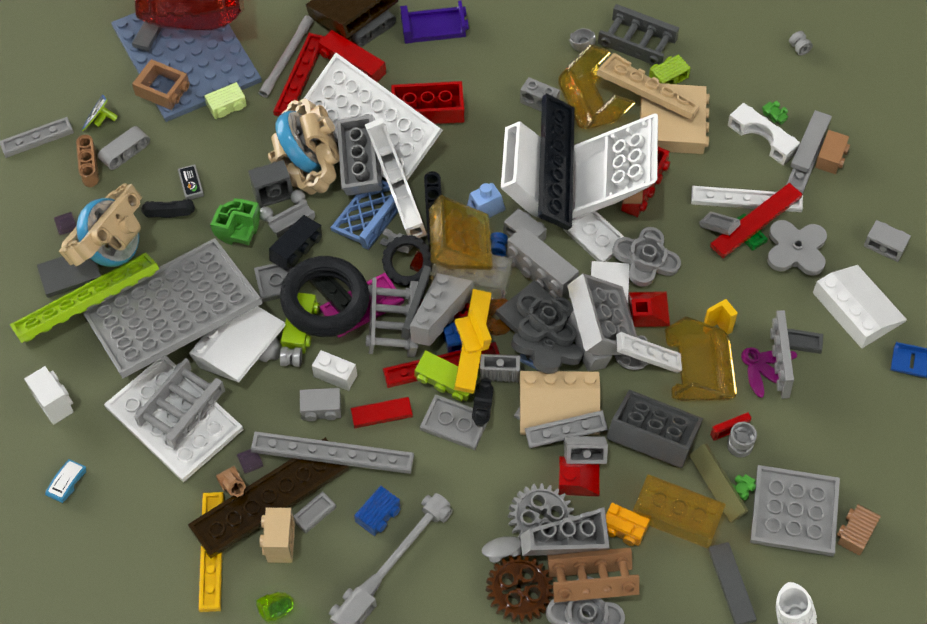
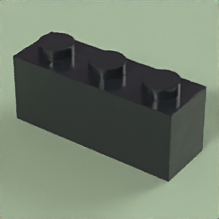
M303 215L269 248V261L288 271L298 263L304 254L306 255L315 243L321 240V224Z

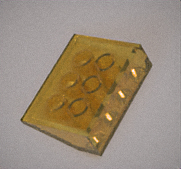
M440 195L429 209L431 262L447 269L491 270L493 266L489 215Z

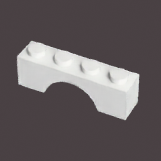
M742 103L729 116L727 126L741 136L754 133L766 138L771 146L769 156L783 166L795 156L800 142L783 131L782 128L770 122L766 117L760 115L752 107Z

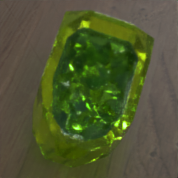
M285 592L267 594L256 600L258 612L266 622L275 621L285 616L294 605L293 597Z

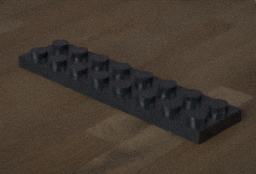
M546 93L542 96L538 217L565 230H569L572 228L575 107Z

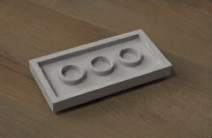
M780 310L776 312V317L772 318L770 338L774 340L772 354L777 360L774 363L775 374L779 376L777 391H781V399L790 398L794 376L785 310Z

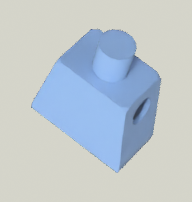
M484 183L479 189L469 194L466 212L475 225L505 211L502 195L493 183Z

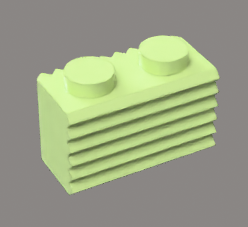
M237 82L204 95L206 105L214 119L225 117L227 114L239 111L247 106L245 95Z

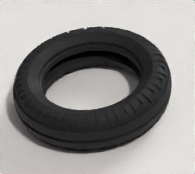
M317 256L298 263L289 271L281 286L280 302L285 316L297 329L312 336L332 337L351 330L361 321L368 308L369 289L362 273L350 262L333 256ZM316 277H334L348 286L352 299L349 305L336 315L317 316L309 313L300 305L297 298L300 288L307 281Z

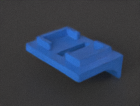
M896 342L893 347L890 370L927 378V348ZM911 354L914 355L913 369L910 368Z

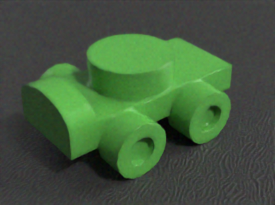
M778 101L768 102L762 107L763 114L765 116L769 115L774 123L783 124L788 119L786 115L788 113L787 108L779 109L780 103Z
M746 474L744 477L741 475L736 476L735 482L738 484L733 486L741 499L745 501L749 497V490H755L756 480Z

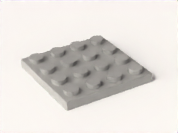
M758 465L750 543L834 556L840 478Z

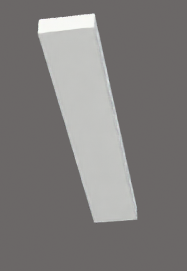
M692 186L691 204L756 209L776 192ZM803 195L801 199L785 211L802 212Z

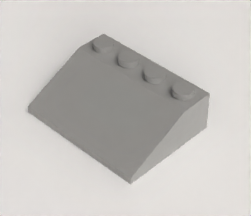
M583 273L567 285L578 323V330L581 334L583 348L585 352L598 356L624 355L617 352L616 335L623 332L637 337L623 286Z

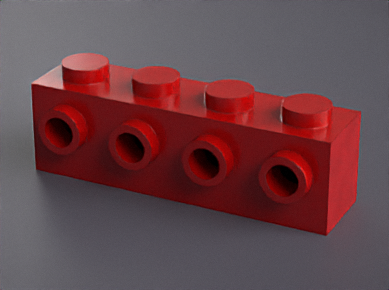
M658 147L657 181L643 190L642 204H623L622 201L621 211L638 218L641 211L644 212L646 210L648 198L653 197L656 184L659 185L662 181L663 171L667 172L670 166V161H668L670 151Z

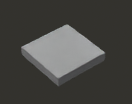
M273 263L254 268L262 302L280 298L282 283L293 267L286 271Z

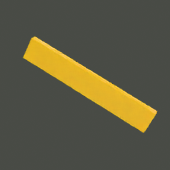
M473 289L468 316L470 315L471 308L479 306L486 323L492 293ZM462 344L454 390L474 394L481 351L467 354Z
M223 492L203 493L202 515L224 502ZM201 546L199 612L221 611L222 552L210 559Z

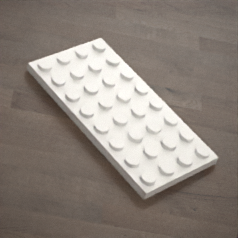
M337 53L334 54L304 97L316 106L322 105L326 109L329 118L335 126L333 134L337 143V120L373 115L375 120L383 118L407 180L443 131ZM381 167V175L386 179Z

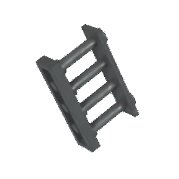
M616 4L613 8L612 16L614 22L608 32L599 31L598 44L640 59L651 65H659L663 63L664 54H662V51L667 42L675 44L677 41L679 27ZM621 23L630 26L624 38L614 35ZM636 29L645 32L639 44L630 41ZM652 35L661 38L655 50L646 47Z

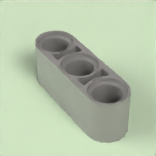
M134 126L102 148L98 153V158L110 170H115L146 148L150 143V137L138 126Z

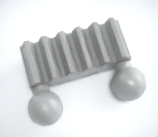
M294 190L291 193V201L296 205L274 217L273 210L270 207H262L260 209V219L267 221L271 230L279 238L303 215L312 220L315 218V212L309 208L305 200V194L301 190Z

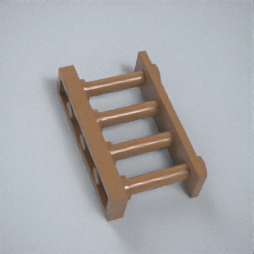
M631 548L547 555L549 577H557L558 582H553L554 603L639 595V575H630L628 571L632 570ZM620 571L621 576L609 577L607 572ZM599 573L600 578L587 579L586 574ZM578 575L579 580L566 581L565 576Z

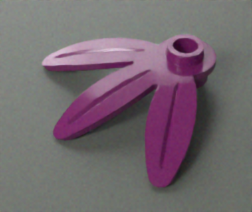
M754 347L746 348L743 350L741 358L748 365L749 384L755 394L763 398L764 385L760 373L768 380L777 384L779 376L775 374L774 368L767 364L777 362L776 357H773L772 351L760 353ZM790 351L791 360L797 358V353Z

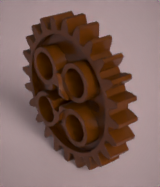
M509 555L508 562L502 558L500 561L501 566L496 563L494 565L495 571L490 570L489 575L491 577L486 580V583L489 585L486 586L485 591L491 592L488 594L487 600H494L491 603V607H498L496 614L503 611V619H506L508 615L511 616V622H514L516 617L519 618L520 623L523 622L524 617L531 622L532 615L538 619L540 612L543 614L546 612V607L551 602L548 599H553L554 597L553 593H551L553 585H549L553 577H546L549 570L542 571L543 563L537 566L536 558L531 562L528 556L521 560V556L518 555L516 560H514ZM522 573H529L531 579H525ZM508 578L512 584L506 585L502 582V579ZM534 592L537 594L538 598L532 599L529 597L528 593ZM513 597L517 599L518 604H511L508 598Z

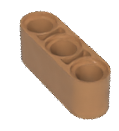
M81 135L76 141L79 174L85 186L93 187L99 182L97 152L92 137L90 135Z

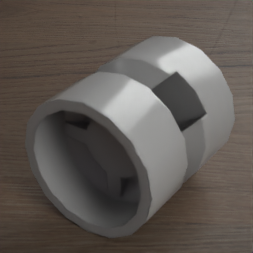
M738 422L732 427L727 442V448L732 455L740 458L746 457L752 452L757 438V431L754 426L747 422Z

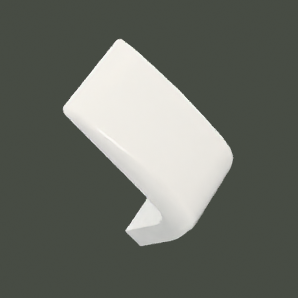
M657 114L649 115L574 145L572 219L620 202L650 187L657 181ZM519 121L505 127L501 189L529 214L538 217L541 137Z

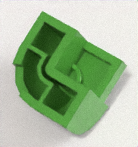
M234 198V201L227 202L224 205L220 204L210 224L212 232L218 239L232 245L233 242L249 245L253 234H256L259 226V203Z

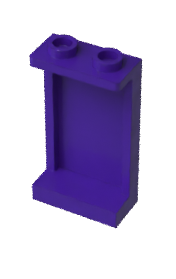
M461 0L458 1V7L408 12L407 5L400 6L405 44L466 37V30H469L468 19L465 20L464 18L467 16L466 7H462Z

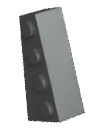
M437 273L410 324L411 342L430 346L444 331V327L454 320V316L458 311L461 312L465 308V304L470 301L472 290L474 289L473 281Z
M604 507L557 522L534 527L520 535L522 556L555 555L607 550L610 548Z

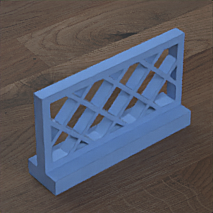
M382 180V191L357 194L330 227L331 231L359 242L363 248L369 250L398 213L392 194L384 197L383 192L390 190L388 183ZM378 193L382 194L381 198H377L374 200H372L371 195ZM369 196L370 201L359 203L361 198ZM384 202L381 208L374 209L373 205ZM371 206V211L361 212V208ZM359 209L360 214L349 216L351 211ZM374 216L371 221L364 223L363 218ZM361 219V224L351 226L350 221ZM348 222L349 227L339 228L341 224ZM363 228L359 236L353 234V231Z

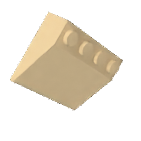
M520 371V435H526L525 428L600 411L599 372L557 371L556 373L547 374L541 371ZM600 432L589 435H600Z

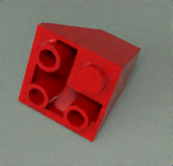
M667 291L628 293L629 309L634 327L670 326Z

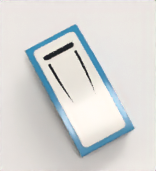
M68 459L53 478L45 495L63 503L73 493L74 485L86 473V466Z

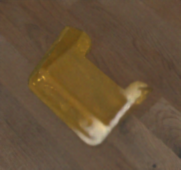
M687 316L665 329L666 342L670 347H678V353H681L682 384H676L672 387V398L680 401L731 400L735 398L736 385L728 334L720 328Z

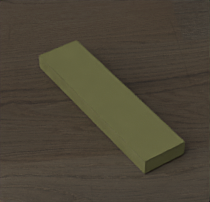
M703 444L689 455L730 523H734L749 512L708 444Z

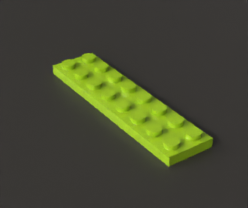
M145 252L13 322L10 326L21 343L31 341L39 333L47 332L54 325L68 321L71 316L85 312L88 307L102 303L108 296L116 295L123 288L137 284L138 280L154 275L155 271L159 270V267Z

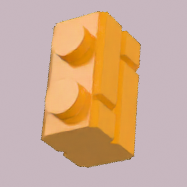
M611 503L606 513L608 536H617L623 539L622 541L629 546L640 545L649 526L650 519L615 503Z

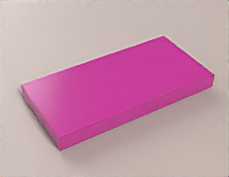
M386 273L375 277L377 278L376 287L396 289ZM372 279L367 281V285H371ZM376 295V304L400 306L404 304L403 297ZM370 296L367 311L361 321L351 330L337 335L338 338L370 321ZM329 302L319 306L323 316H332L339 313ZM376 311V318L387 312Z

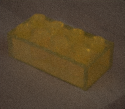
M647 474L633 512L650 519L649 526L709 548L726 504Z

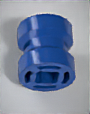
M494 232L490 235L488 254L491 257L502 258L506 255L507 248L505 246L507 245L508 236L501 232Z

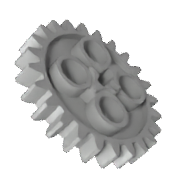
M541 483L539 489L533 484L531 490L526 486L523 490L524 493L519 491L517 497H514L512 500L513 504L509 506V510L513 511L508 514V518L513 519L509 522V526H515L512 533L518 532V538L521 539L520 535L528 529L557 522L568 517H574L570 515L574 508H568L571 501L563 500L566 494L564 493L559 496V489L557 488L553 492L551 491V485L544 489L543 483ZM533 500H539L542 506H536ZM551 511H557L560 517H554ZM540 514L544 516L543 519L539 518ZM523 517H530L532 523L525 522Z

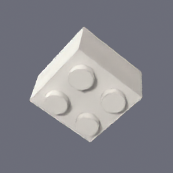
M46 366L24 378L32 395L53 425L74 412L71 407L73 401L69 397V393L64 385L59 383V379L53 370L49 372Z

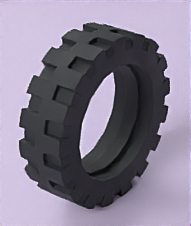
M402 235V237H396L387 244V248L383 251V269L387 276L399 285L409 286L410 281L419 282L424 265L431 267L432 271L434 262L432 251L422 239L416 236ZM402 246H415L423 255L422 268L412 276L400 275L393 267V255Z

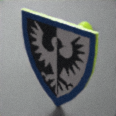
M104 94L88 116L82 131L95 118L94 124L100 127L106 117L112 121L117 119L118 116L104 107L108 101Z

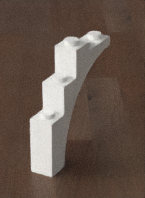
M383 118L365 124L407 236L413 235L417 238L426 236L427 232Z

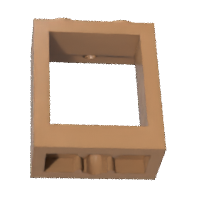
M151 59L132 83L136 96L172 110L175 104L179 103L183 93L189 89L190 83L187 73ZM158 75L176 81L167 94L150 88V85Z

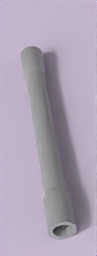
M304 16L290 43L268 79L265 80L258 92L260 96L264 98L269 96L278 77L303 36L312 25L313 19L310 16Z

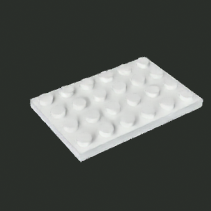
M164 356L151 364L108 400L104 406L184 483L244 429L217 402L213 404L175 450L168 446L165 438L166 434L146 421L142 427H139L134 418L136 411L145 405L174 372L176 367L175 363L167 356ZM186 377L178 384L179 387L196 398L200 397L204 392L201 387ZM171 392L165 399V401L182 412H187L192 406L191 403L174 392ZM160 406L152 414L170 427H174L179 421L177 417Z

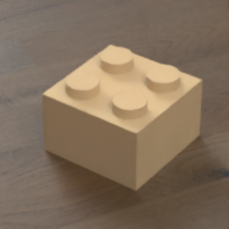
M266 508L265 515H262L261 527L264 528V535H260L262 555L266 556L268 563H292L295 521L291 508Z

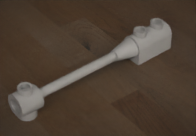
M435 493L432 497L427 495L423 499L421 505L424 506L422 511L425 516L376 574L354 590L351 588L346 590L342 597L345 600L341 606L335 604L329 612V615L332 616L329 619L332 624H362L377 606L376 599L373 596L385 575L431 520L434 522L440 520L444 523L451 516L453 509L450 508V503L443 496Z

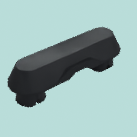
M190 199L171 202L147 201L141 207L142 213L148 218L188 216L195 210L193 201Z
M488 378L481 379L475 390L472 419L479 427L484 426L490 419L494 389L491 385V380Z

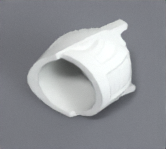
M794 582L786 583L779 591L775 607L778 624H817L816 611L808 592Z

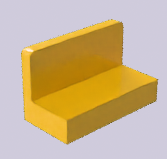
M724 299L707 309L703 329L706 331L718 325L727 336L733 332L738 313L728 300Z
M479 306L471 308L468 317L455 319V326L467 354L489 349L492 338Z

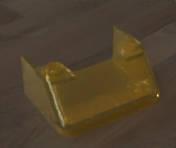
M589 44L560 74L558 81L567 103L575 107L577 125L586 130L616 122L635 104L634 100L614 95L604 104L595 83L600 79V76L597 75V71L600 68L599 64L610 54V51Z

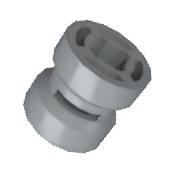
M803 31L794 33L789 39V43L792 47H795V51L800 56L808 53L813 47L811 41L806 39Z
M281 347L280 366L293 365L294 367H301L302 348L295 347L294 349H289L288 347Z

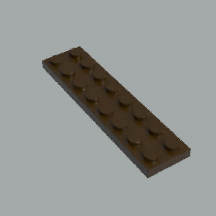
M292 458L246 487L243 495L239 497L233 495L189 523L188 527L211 559L260 528L262 515H265L266 508H291L348 471V465Z

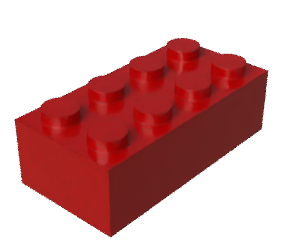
M462 81L391 85V92L432 123L464 122Z

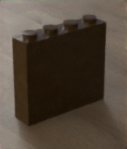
M311 0L306 4L309 16L314 21L345 38H349L398 3V0Z

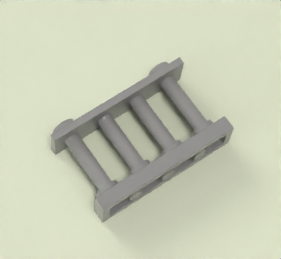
M373 278L371 285H368L370 321L369 335H366L365 346H369V354H373L375 345L404 347V349H407V357H415L418 343L411 342V334L408 340L375 337V328L402 330L404 325L402 322L377 321L376 311L401 313L407 316L418 281H410L409 288L403 290L376 287L377 278ZM376 295L405 297V299H408V304H405V306L376 304Z
M185 358L176 365L174 372L145 405L136 411L134 418L137 425L142 427L146 421L166 434L165 438L168 446L175 450L225 392L223 381L215 378L210 383L191 372L189 360ZM184 377L205 390L200 397L196 398L178 386ZM171 392L192 404L187 412H182L165 401ZM159 406L179 419L174 427L166 425L152 415Z

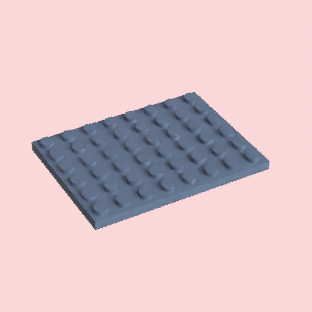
M165 0L111 22L138 74L141 73L151 59L187 73L190 86L181 96L179 103L175 104L172 110L156 104L165 122L206 106L204 95L237 82L240 89L244 90L262 82L261 76L214 0ZM146 18L160 21L163 24L149 51L132 46V42ZM158 75L150 85V88L167 94L176 81Z

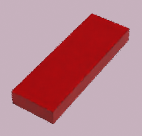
M409 397L350 408L354 428L413 417Z

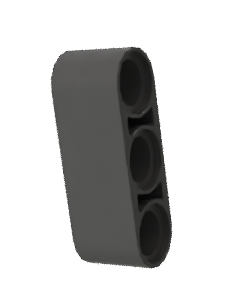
M386 10L349 38L362 47L390 29L395 24L396 17Z

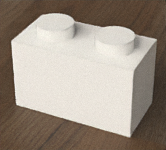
M320 350L312 364L315 378L347 391L350 390L357 377L356 364Z

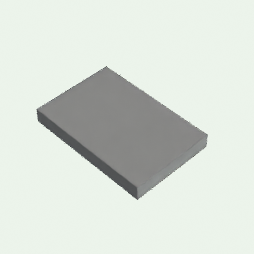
M435 394L420 425V430L476 450L487 423L482 427L477 426L472 419V407Z

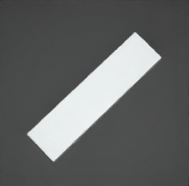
M623 332L616 335L617 352L675 373L682 371L681 353Z

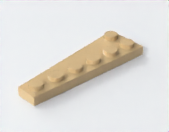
M613 53L597 71V75L605 80L628 89L683 117L692 119L699 111L700 105L670 86L661 85L657 78L646 76L644 70L633 68L631 62L616 53Z

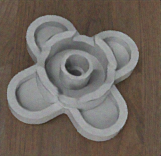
M778 220L771 225L769 236L776 246L769 251L767 262L772 269L786 271L791 267H798L807 275H818L823 271L826 261L825 257L818 250L825 244L827 239V233L823 227L817 224H809L798 230L792 223L786 220Z
M654 227L644 228L640 232L638 239L628 237L617 239L612 249L616 259L630 264L629 278L635 285L641 287L650 285L656 273L672 276L678 272L681 266L679 256L664 248V235Z
M601 598L555 603L553 599L546 608V617L551 624H624L625 621L624 611L619 605L612 602H604Z

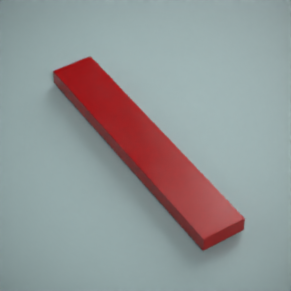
M308 33L273 111L275 116H280L287 109L291 101H299L320 54L318 42L324 36Z
M788 183L741 219V225L730 235H720L710 243V247L722 258H725L801 199L803 194L791 183Z
M496 342L490 343L489 349L481 351V354L500 355ZM461 350L437 356L458 366ZM420 360L383 368L387 388L418 381L414 373Z

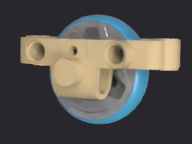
M306 98L300 101H291L287 109L276 120V133L271 137L274 150L268 153V158L271 163L284 160L294 188H300L310 195L316 192L324 193L329 188V185L335 181L336 172L334 164L340 161L333 134L335 126L322 105L316 106Z
M124 183L109 193L106 198L96 199L88 203L78 216L77 226L63 241L59 253L70 265L74 264L75 266L82 264L89 258L105 267H117L127 263L136 253L139 244L141 226L133 213L139 207L142 196L132 184L127 185Z

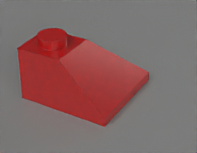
M559 456L558 495L565 493L566 495L599 497V464H566L565 457Z

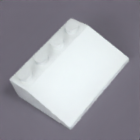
M858 265L831 272L816 282L813 294L861 349L907 321L903 314Z
M257 306L205 334L189 354L199 368L240 382L286 324Z

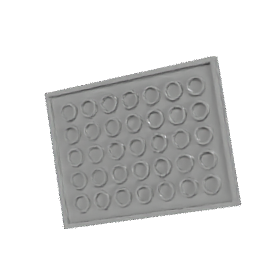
M214 238L160 266L154 275L144 277L138 280L137 284L123 288L120 293L108 296L102 303L88 307L83 312V315L123 379L263 304V302L226 251Z

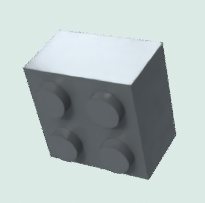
M284 160L248 171L252 191L256 202L259 203V208L291 199V193L293 192L292 184Z

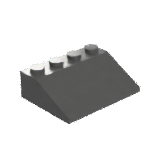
M629 390L612 419L606 439L627 446L634 451L647 454L652 458L665 461L672 466L682 468L703 418Z

